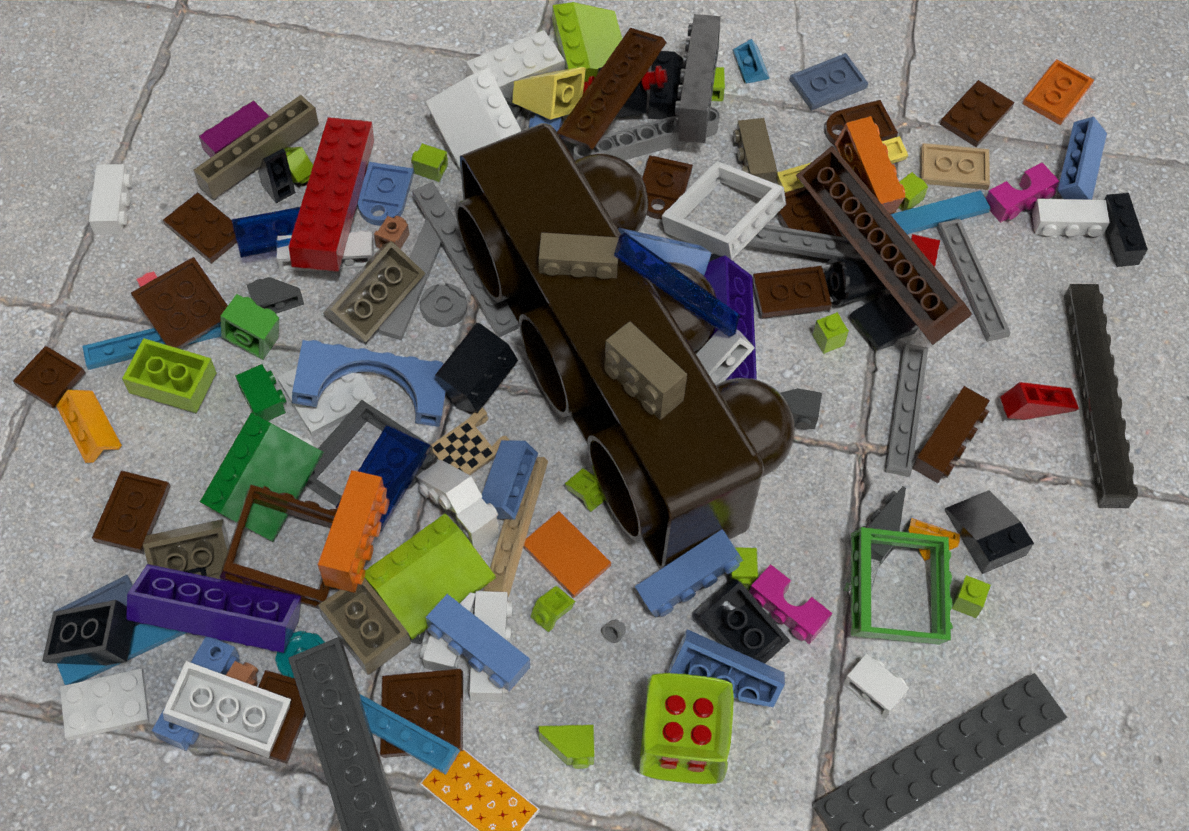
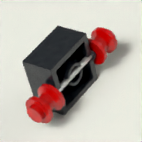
M656 66L655 71H647L616 117L646 113L647 90H650L651 85L656 84L659 89L664 88V83H667L666 70H662L661 66ZM590 76L588 81L584 82L583 94L594 80V76Z

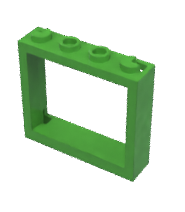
M860 527L851 533V636L936 645L951 640L953 625L950 622V611L952 609L950 584L952 574L949 571V560L951 558L949 537ZM871 543L930 550L932 633L871 627Z

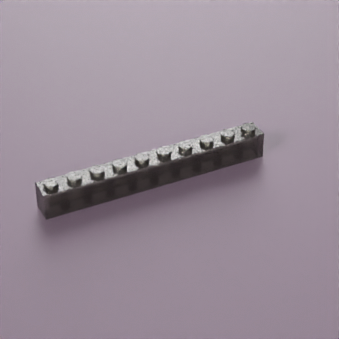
M1070 284L1064 295L1098 508H1129L1134 500L1137 499L1138 488L1133 482L1134 465L1129 459L1130 443L1125 437L1126 421L1125 418H1122V399L1118 396L1117 392L1118 377L1114 375L1113 369L1115 359L1114 355L1110 352L1111 336L1107 334V315L1103 313L1102 307L1104 297L1100 293L1098 284Z

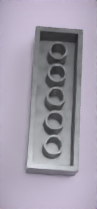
M694 14L693 23L688 25V36L691 38H686L685 52L688 54L684 53L683 67L686 69H681L680 83L683 85L678 87V99H681V101H676L675 115H679V118L676 117L675 131H679L678 141L706 143L719 52L721 16Z

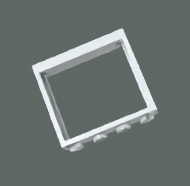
M717 161L662 215L664 231L688 243L701 245L721 257L726 255L733 260L786 205L784 187ZM720 182L761 198L726 236L684 219Z

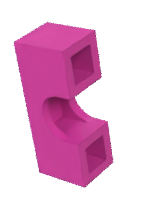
M1041 162L1024 171L1019 183L1023 190L1013 188L1007 181L990 189L986 196L990 206L989 211L1000 223L1007 219L1012 220L1025 209H1032L1037 199L1052 198L1056 193L1055 190L1059 180Z
M770 564L751 585L749 593L762 608L771 613L772 618L777 623L786 625L798 640L806 641L810 644L829 623L832 612L813 597L802 606L789 604L785 600L784 594L787 592L791 580Z

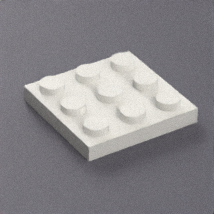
M297 367L277 377L279 384L291 403ZM355 372L333 381L323 391L317 407L294 403L292 405L313 437L342 422L361 400L373 406L377 404V398L361 373Z

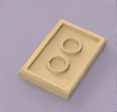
M922 143L921 179L929 185L988 190L990 186L989 149Z

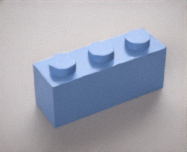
M501 440L482 492V499L486 504L491 503L498 513L497 519L515 520L538 456V452L526 441Z

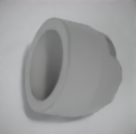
M617 619L611 620L603 627V635L609 642L617 643L624 637L626 627L624 623L619 622Z

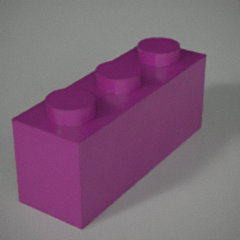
M253 100L201 134L199 139L202 148L211 158L270 116Z

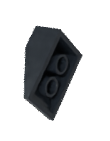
M990 490L945 508V512L958 534H960L962 541L982 574L1026 556L1034 545L1021 521Z
M732 578L695 611L698 617L724 646L762 663L769 661L790 642L789 638L743 584L735 578Z
M117 600L54 611L42 661L45 663L111 665L127 662L135 624L134 621L127 620V606Z

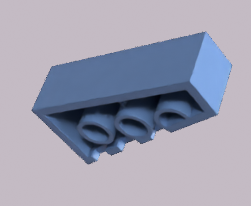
M688 629L666 672L713 677L728 681L733 684L734 698L742 702L773 708L785 685V672Z

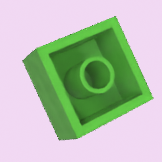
M236 294L221 315V337L264 360L279 338V317L274 311L268 308L263 309L256 305L251 298Z

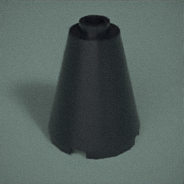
M832 258L827 263L830 267L829 271L824 272L829 295L833 299V302H831L833 305H843L887 290L867 263L842 258Z

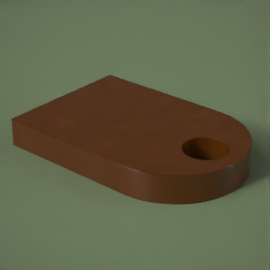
M881 100L836 111L828 118L825 128L826 137L834 146L839 135L834 134L833 130L842 131L846 123L869 116L878 125L879 136L882 141L897 137L898 132Z
M649 155L642 177L648 193L647 216L654 219H662L664 212L687 191L693 169L692 164ZM655 204H660L664 208L661 210H656L652 206Z

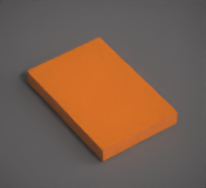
M1056 59L1024 99L1023 105L1061 125L1092 86L1094 79Z
M560 511L528 536L523 548L573 598L611 567V562Z

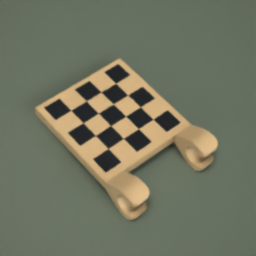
M481 408L478 413L474 412L466 421L441 437L431 446L433 454L438 460H442L471 475L494 459L501 440H509V438L502 436L493 446L490 445L476 428L488 421L487 412L484 408Z

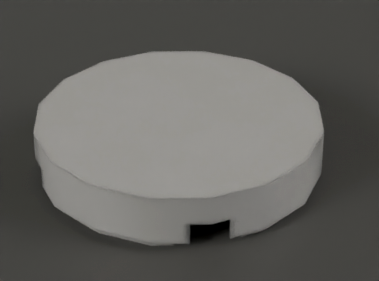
M445 283V285L439 286V284L431 286L421 296L420 310L423 318L436 327H449L457 324L467 312L465 293L453 284Z

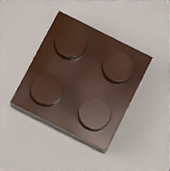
M45 345L13 382L18 388L54 409L66 391L72 389L85 374V371L81 366Z

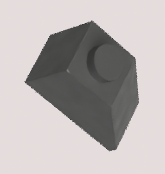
M274 278L257 279L252 283L246 284L250 297L256 305L263 309L268 308L276 314L304 305L300 288Z

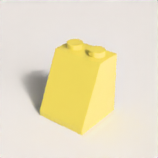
M578 67L548 72L514 81L512 103L550 120L568 115L583 96L586 68Z

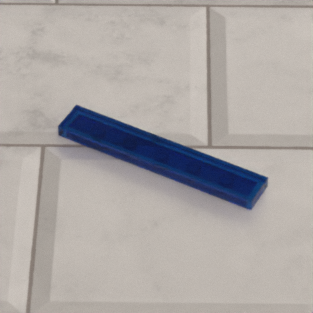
M626 232L619 236L614 256L728 337L736 334L740 314Z

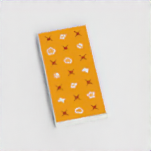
M464 748L463 751L458 753L446 775L432 768L419 783L420 787L474 831H525L540 812L536 805Z

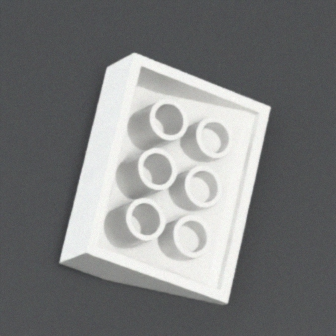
M489 68L466 77L425 102L460 171V155L521 132Z

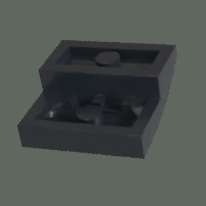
M892 294L879 297L850 314L851 318L877 351L893 346L898 339L913 335L919 329Z

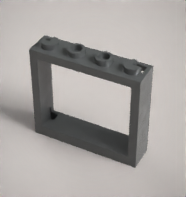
M361 400L318 448L324 453L305 486L338 508L342 496L317 480V478L366 422H369L418 455L387 491L386 497L389 499L388 512L392 506L395 507L399 504L406 489L415 485L418 480L416 476L423 469L426 470L431 466L434 460L433 448L430 444ZM387 513L382 514L381 523L385 520Z

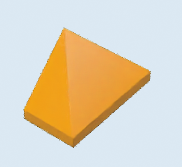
M914 518L910 520L908 529L910 533L949 537V550L958 547L960 534ZM919 549L924 561L930 559V550Z

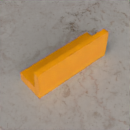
M67 390L56 407L85 463H94L103 450H119L122 445L94 392L91 390Z

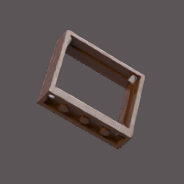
M250 485L245 495L219 578L301 596V604L319 609L318 605L327 599L330 589L329 586L324 585L322 576L318 589L233 563L252 503L330 528L337 509L328 510L319 507V504L313 501H300L288 493L279 494L270 491L266 486L261 488Z

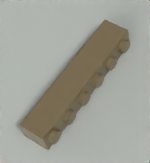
M302 95L292 100L195 168L194 173L199 187L212 199L218 197L260 167L263 158L282 148H287L319 125L316 108Z

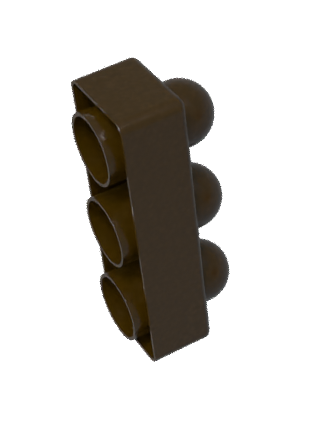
M541 123L460 155L463 200L456 204L455 211L460 235L471 264L491 298L496 302L505 300L517 319L524 349L537 381L553 408L561 416L567 417L571 415L588 445L591 465L602 494L622 529L634 541L643 540L660 570L722 529L729 540L746 532L750 527L762 477L773 472L784 462L793 445L795 434L793 414L785 398L775 388L763 381L752 378H734L717 385L713 382L696 355L710 340L718 322L719 305L712 285L698 270L683 263L660 262L642 268L618 228L638 232L645 221L648 210V193L638 171L627 161L614 155L593 154L574 160L557 131L546 123ZM541 233L619 238L617 278L601 279L599 277H574L572 275L559 274L551 276L539 273ZM628 322L637 327L687 373L684 401L661 420L654 414H649L635 396L631 397L625 391L623 385L617 379H612L605 371L606 340Z

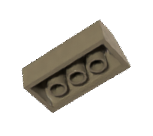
M389 241L382 245L323 314L338 328L365 343L425 275V272L392 241Z

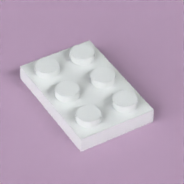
M142 668L60 686L64 733L68 741L150 722L145 677Z

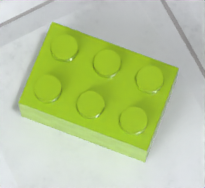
M143 338L122 380L130 394L197 413L217 372L212 359Z

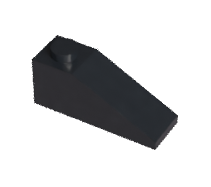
M282 148L263 158L258 173L263 188L277 204L295 194L286 151Z

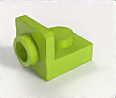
M584 468L565 483L567 490L583 500L586 509L590 512L605 501L596 477Z
M555 586L537 599L530 616L537 624L550 632L554 628L556 621L570 611L576 601L558 586Z

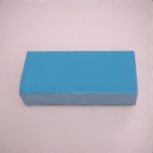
M752 39L733 49L746 84L770 78L759 48Z

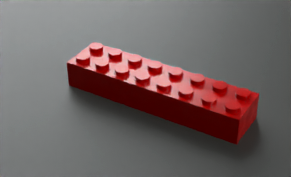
M327 118L288 247L292 267L339 272L374 144L372 121Z

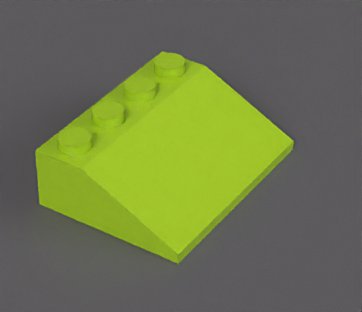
M576 2L552 5V23L560 54L565 60V70L578 67L586 68L584 82L588 81L590 76L596 77L598 68L604 66L622 40L615 11Z
M445 513L366 569L364 578L408 631L409 637L413 640L418 634L420 635L428 628L426 616L446 594L458 603H461L470 592L476 593V591L481 590L496 579V576L462 530Z

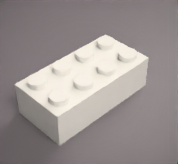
M545 30L466 61L467 77L489 68L503 96L513 99L514 81L543 73L565 70V60Z
M186 661L163 711V717L165 721L269 758L290 708L291 699Z

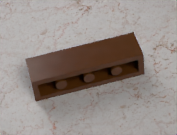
M963 386L916 458L912 469L936 483H939L943 476L948 478L955 467L952 464L954 458L958 460L961 458L967 448L963 444L966 440L972 441L978 431L975 427L978 422L983 423L990 411L986 408L990 400Z

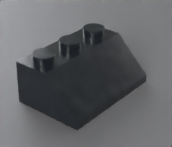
M661 51L652 63L651 71H655L656 66H661L662 70H666L667 83H664V88L660 89L657 84L650 86L648 119L661 120L676 116V101H681V99H678V87L683 85L680 83L681 69L686 68L683 67V58L674 51Z
M476 323L435 376L457 409L478 413L518 362V359L507 342L482 324Z

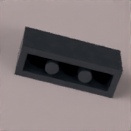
M1129 193L1107 194L1104 200H1106L1110 223L1105 232L1116 266L1139 265L1148 248Z

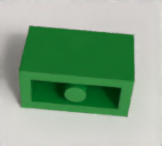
M263 364L235 375L239 388L253 414L266 421H270L286 413L283 405L287 403L281 389H275L276 379L271 370L266 371Z

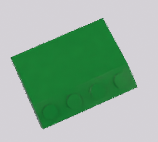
M250 413L201 498L200 503L237 522L250 485L261 488L266 486L270 491L279 494L288 493L293 495L295 499H298L324 452L265 419ZM252 503L245 527L274 541L289 514Z

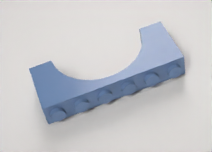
M302 340L292 390V403L317 407L323 391L336 379L355 372H374L393 379L406 390L414 405L415 423L440 427L445 390L435 374L444 363L437 360H420L413 356H396L389 352H372L365 348H348L341 344H324L317 340Z

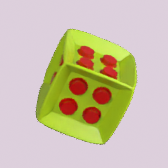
M659 673L651 675L648 679L646 691L647 700L640 750V774L658 780L691 784L721 783L728 769L727 759L731 745L734 705L733 684L718 678L688 674Z

